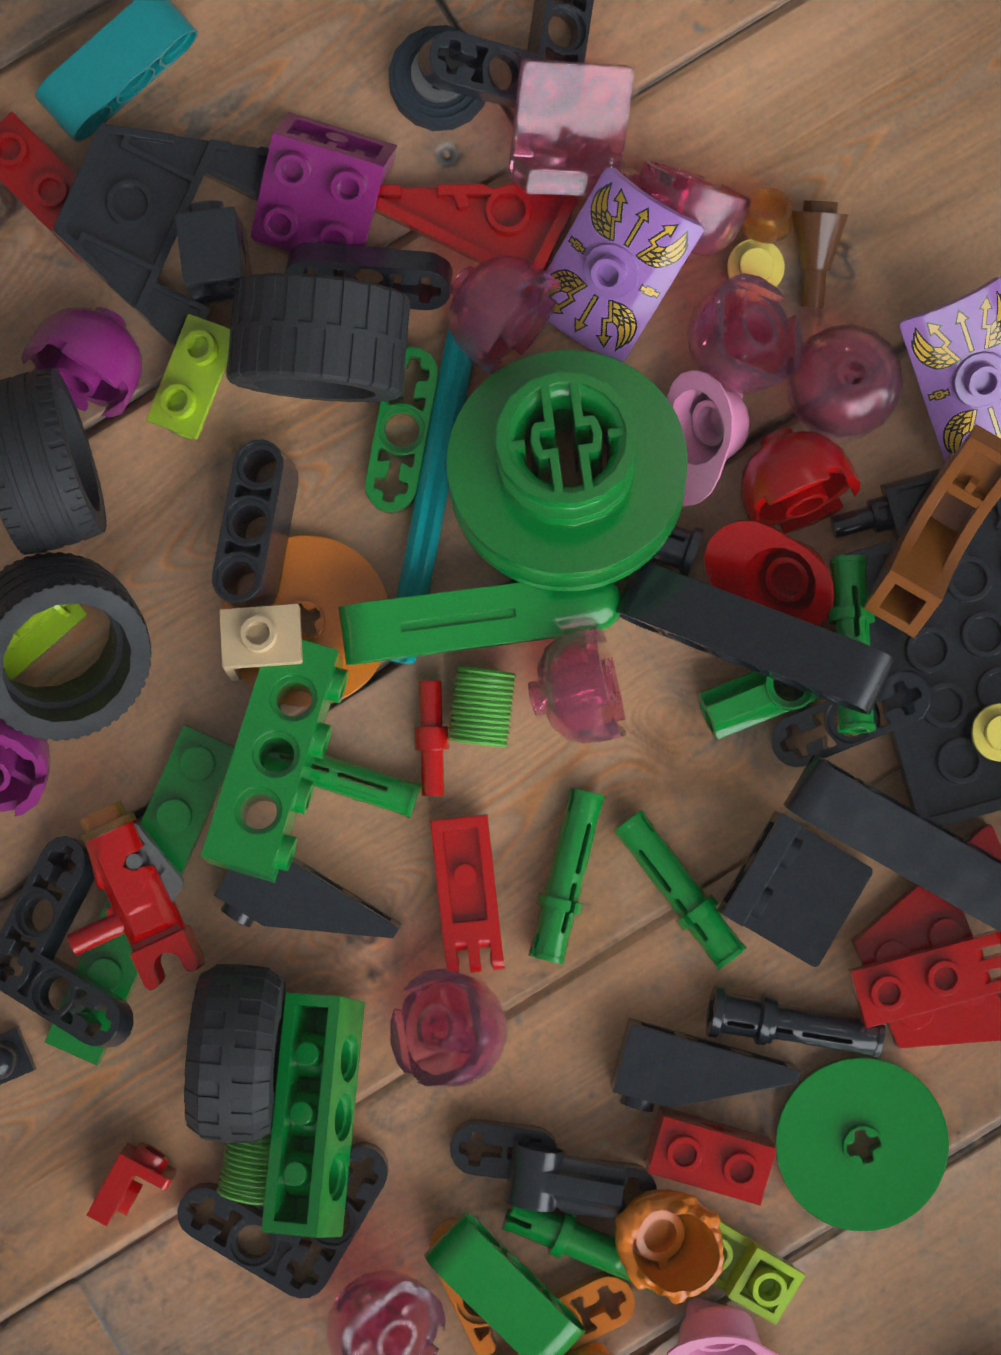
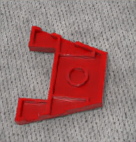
M992 824L980 826L970 835L967 841L1001 860V845ZM916 885L908 893L905 892L851 941L863 966L970 937L973 934L963 910ZM998 993L886 1024L895 1046L899 1049L1001 1041V1000Z

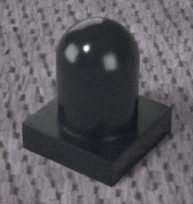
M19 1027L0 1034L1 1085L36 1070Z

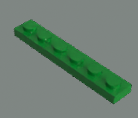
M183 725L141 821L142 826L181 876H183L222 787L235 748L233 745L187 725ZM108 898L98 920L108 916L106 910L111 907ZM125 934L84 952L76 969L119 995L126 1002L139 976L130 957V953L133 951ZM70 986L66 991V994L63 998V1001L59 1009L62 1008L69 999ZM88 1007L82 1011L81 1014L90 1015L102 1024L101 1030L108 1031L111 1022L105 1017L106 1011L89 1009ZM52 1024L44 1042L94 1065L101 1063L107 1049L87 1045Z

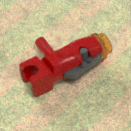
M120 800L79 819L78 821L84 832L79 837L82 844H86L96 886L100 890L106 891L111 907L106 910L108 916L67 935L68 942L75 955L78 956L125 934L133 951L130 953V957L143 985L150 991L156 989L166 978L161 964V957L164 953L176 955L184 969L188 972H193L205 964L204 954L191 926L185 924L175 903V899L184 885V879L142 824L137 822L133 811L127 813Z

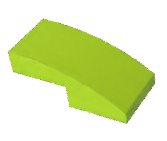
M720 1219L719 1227L724 1245L723 1272L713 1285L723 1290L731 1300L777 1325L806 1275L779 1255Z

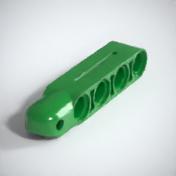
M512 583L344 605L338 607L346 665L592 634L608 629L618 621L620 614L616 613L622 596L615 583L582 591H551L535 588L523 583Z

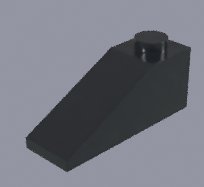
M296 857L293 858L288 871L279 869L275 883L229 870L214 896L225 902L221 908L223 913L249 928L256 921L260 925L267 927L394 938L401 926V923Z
M628 1017L610 1085L614 1093L621 1094V1104L637 1110L653 1112L655 1104L671 1108L798 1083L800 1070L790 1062Z

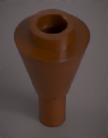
M804 200L803 211H791L800 267L804 269L801 307L824 308L826 273L830 271L849 216L837 213L838 202Z

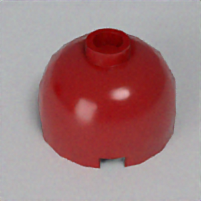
M790 428L779 429L765 436L760 442L761 447L753 453L742 471L741 497L748 519L759 521L769 526L780 524L784 534L809 527L837 513L844 507L840 496L845 494L850 488L855 497L860 491L861 484L852 462L839 445L824 434L811 431L793 432Z

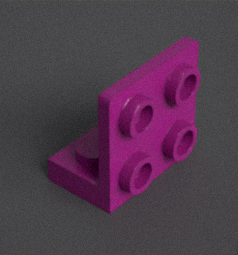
M288 112L272 132L251 230V238L287 251L304 242L366 246L380 187L393 166L397 145Z

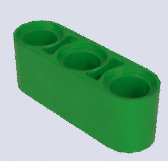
M464 1212L424 1254L425 1259L433 1270L519 1355H564L586 1332L585 1327L574 1313L480 1221L468 1212Z

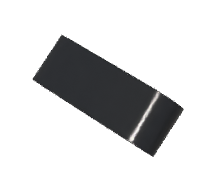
M264 439L252 440L244 444L237 452L233 461L212 572V585L216 594L234 608L272 606L275 603L279 592L298 489L299 475L295 464L275 444ZM269 462H276L274 475L265 482L256 483V476L260 468ZM259 517H266L264 531L253 539H246L248 525ZM255 572L256 581L253 588L248 593L237 596L236 585L238 580L247 573Z

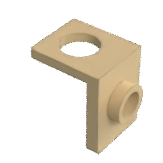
M298 604L220 609L222 668L231 681L241 680L240 668L292 665L303 662L301 614Z

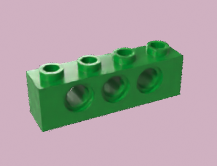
M302 640L303 662L301 664L265 666L259 669L200 855L208 864L274 883L279 869L288 871L293 861L298 840L297 837L290 835L297 813L305 815L308 811L315 787V781L307 779L314 757L323 759L332 732V725L325 724L331 702L340 704L349 677V670L342 668L343 660L339 650ZM294 691H304L312 697L308 710L299 716H289L281 711L283 699ZM276 746H287L294 750L292 764L281 772H271L265 769L264 758L267 752ZM259 801L274 803L277 813L274 821L269 826L255 829L247 825V812L253 804Z
M286 992L261 1232L314 1238L343 1236L365 1002L341 996Z

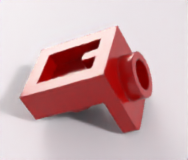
M127 1143L115 1161L86 1216L105 1226L109 1224L116 1211L127 1216L143 1186L142 1183L134 1180L135 1176L166 1191L177 1172L175 1168L168 1165L170 1158L161 1150L146 1143H139L137 1148Z

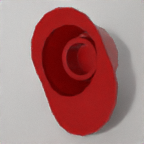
M737 520L721 527L708 542L704 554L705 572L712 586L817 626L828 617L834 602V584L823 558L812 546L799 540H794L776 528L754 520Z

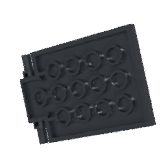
M941 468L881 484L880 488L883 496L867 500L866 507L830 516V524L835 538L873 529L875 533L890 529L893 531L895 540L842 554L863 555L868 558V564H866L868 596L897 539ZM1000 497L962 555L942 602L915 638L875 616V621L869 624L870 646L894 658L887 676L903 670H913L924 675L933 687L934 703L929 713L917 722L890 732L911 809L941 826L1001 810V762L982 756L975 748L971 738V727L976 715L989 705L1001 703ZM899 681L896 683L898 693L881 701L884 712L904 705L909 713H913L916 711L914 702L922 696L918 687L908 689L904 681ZM886 717L887 724H889L890 721H889V719Z

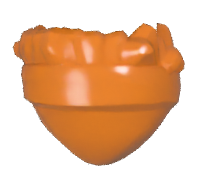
M670 1189L650 1190L635 1197L627 1204L623 1212L619 1213L616 1217V1250L630 1281L638 1290L648 1288L658 1295L667 1296L672 1303L679 1304L683 1303L687 1297H694L702 1291H706L723 1272L724 1245L719 1227L720 1217L717 1212H710L703 1204L698 1202L695 1195Z

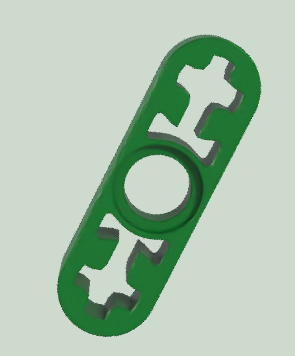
M417 347L406 348L405 369H408L411 360L420 361L421 371L429 374L427 381L417 382L413 397L414 402L425 401L424 410L420 411L416 407L404 403L390 405V401L380 402L365 480V491L371 504L379 511L388 514L405 511L415 500L439 377L438 367L432 355ZM405 381L403 383V393L399 397L402 400L405 392ZM398 415L412 417L419 426L417 439L406 447L395 446L386 438L385 429L388 422ZM381 451H385L397 458L415 457L413 467H409L401 462L399 481L404 485H408L406 494H396L394 502H385L383 491L375 488L377 480H387L391 466L390 460L379 461Z

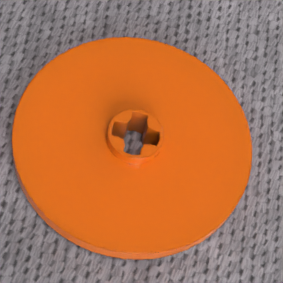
M292 536L288 538L279 592L272 606L298 604L299 607H304L310 613L320 612L321 618L314 622L317 632L312 636H308V634L301 630L302 640L339 650L343 660L342 668L349 670V677L342 698L344 699L366 684L377 671L382 661L346 665L338 607L389 599L387 590L370 563L345 544L320 536ZM255 572L247 573L238 580L236 585L237 596L244 595L253 588L256 581ZM224 600L222 601L221 609H234ZM260 667L240 668L241 679L253 689ZM294 691L283 699L282 704L293 707H310L312 697L304 691Z

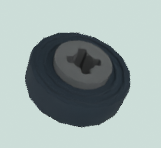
M448 25L426 26L409 34L395 50L388 69L390 94L399 112L414 125L431 131L454 130L470 122L484 107L486 102L439 89L429 84L420 72L418 54L421 46L428 39L448 30L466 33ZM449 47L438 52V59L446 62V71L458 66L471 68L475 60L473 59L466 63L453 60L449 57ZM489 64V67H488V76H489V79H490V64Z

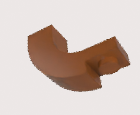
M976 424L956 453H951L897 539L872 587L863 609L915 638L942 602L952 575L967 546L988 513L1001 497V438Z

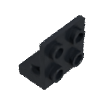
M774 811L717 910L742 927L745 926L807 964L817 967L868 883L873 870L870 866L803 828L802 824L783 813Z

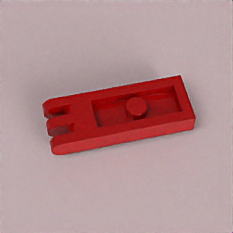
M11 111L0 122V181L52 233V229L76 175ZM59 240L81 263L83 262L61 240Z
M488 814L431 820L430 825L447 976L459 974L460 961L457 951L468 950L470 973L482 972L480 949L491 948L490 963L493 970L505 969Z
M998 930L988 931L848 969L863 1026L871 1028L1001 992V976L990 979L988 972L1001 968V953L984 957L982 948L1000 944L1001 932Z

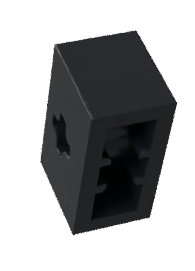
M218 200L200 201L190 204L188 206L189 212L175 214L184 286L194 300L203 305L233 301L234 284L242 277L252 275L246 230L234 206L224 207V202Z

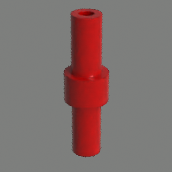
M419 681L420 727H414L415 750H420L421 795L443 796V749H449V740L447 739L449 730L448 726H443L442 681Z

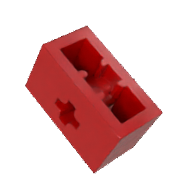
M659 1105L643 1161L649 1174L761 1206L777 1148L767 1136Z

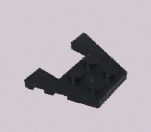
M100 124L52 229V233L175 348L187 315L190 314L206 320L211 308L157 282L177 237L175 214L188 212V206L192 203L203 176L258 201L269 148L231 144L232 142L212 139L207 141L179 137L170 133Z

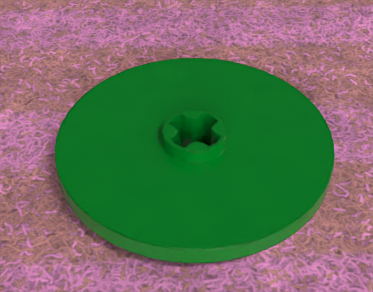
M843 1058L827 1063L812 1071L796 1085L781 1109L775 1132L776 1160L788 1190L795 1200L812 1216L826 1224L844 1230L877 1231L907 1220L917 1213L933 1196L943 1178L949 1153L948 1130L944 1115L935 1097L912 1073L892 1062L878 1058ZM861 1129L868 1137H876V1142L868 1146L869 1156L865 1158H860L855 1150L847 1151V1145L855 1142L853 1132Z

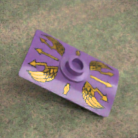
M606 168L530 299V305L547 321L570 338L599 354L622 362L627 358L703 233L702 225L699 221L687 217L656 200L637 187L616 168Z
M995 277L968 294L939 307L905 317L900 323V330L945 462L952 452L956 453L976 424L1001 438V277Z

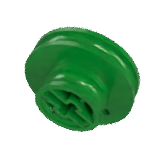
M556 350L533 354L514 361L493 373L476 388L456 417L448 442L446 462L449 492L457 523L470 545L487 563L507 577L535 588L551 591H582L608 585L630 575L647 563L662 548L671 535L682 509L688 457L685 436L678 416L670 402L652 381L636 369L612 357L581 350ZM556 430H570L576 472L578 471L577 486H563L558 448H555ZM602 440L607 444V464L603 471ZM530 443L532 471L526 465L525 447Z

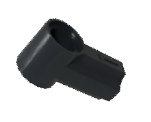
M515 1141L504 1201L512 1206L532 1211L552 1212L558 1207L616 1218L623 1197L626 1167L621 1164L566 1155V1151L549 1144Z

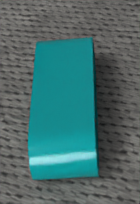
M134 0L53 71L39 86L35 97L73 141H82L97 131L100 124H105L180 58L195 42L198 30L171 0Z

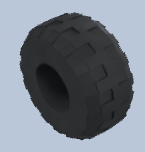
M216 964L199 976L192 1002L187 1038L184 1114L185 1121L187 1122L186 1126L198 1134L201 1139L228 1143H255L272 1132L286 984L284 979L272 971L271 968L244 964Z

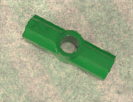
M753 671L697 694L700 710L715 740L722 739L788 711L800 709L820 699V697L799 689L794 699L791 701L783 700L774 690V679Z

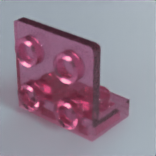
M524 59L520 64L508 175L526 193L589 196L604 169L610 167L616 168L639 187L641 175L623 161L634 70L628 65Z

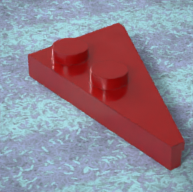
M437 184V188H401L400 185H381L375 213L535 290L583 193V187L578 184H565V187H526V184H506L503 187H487L485 184Z

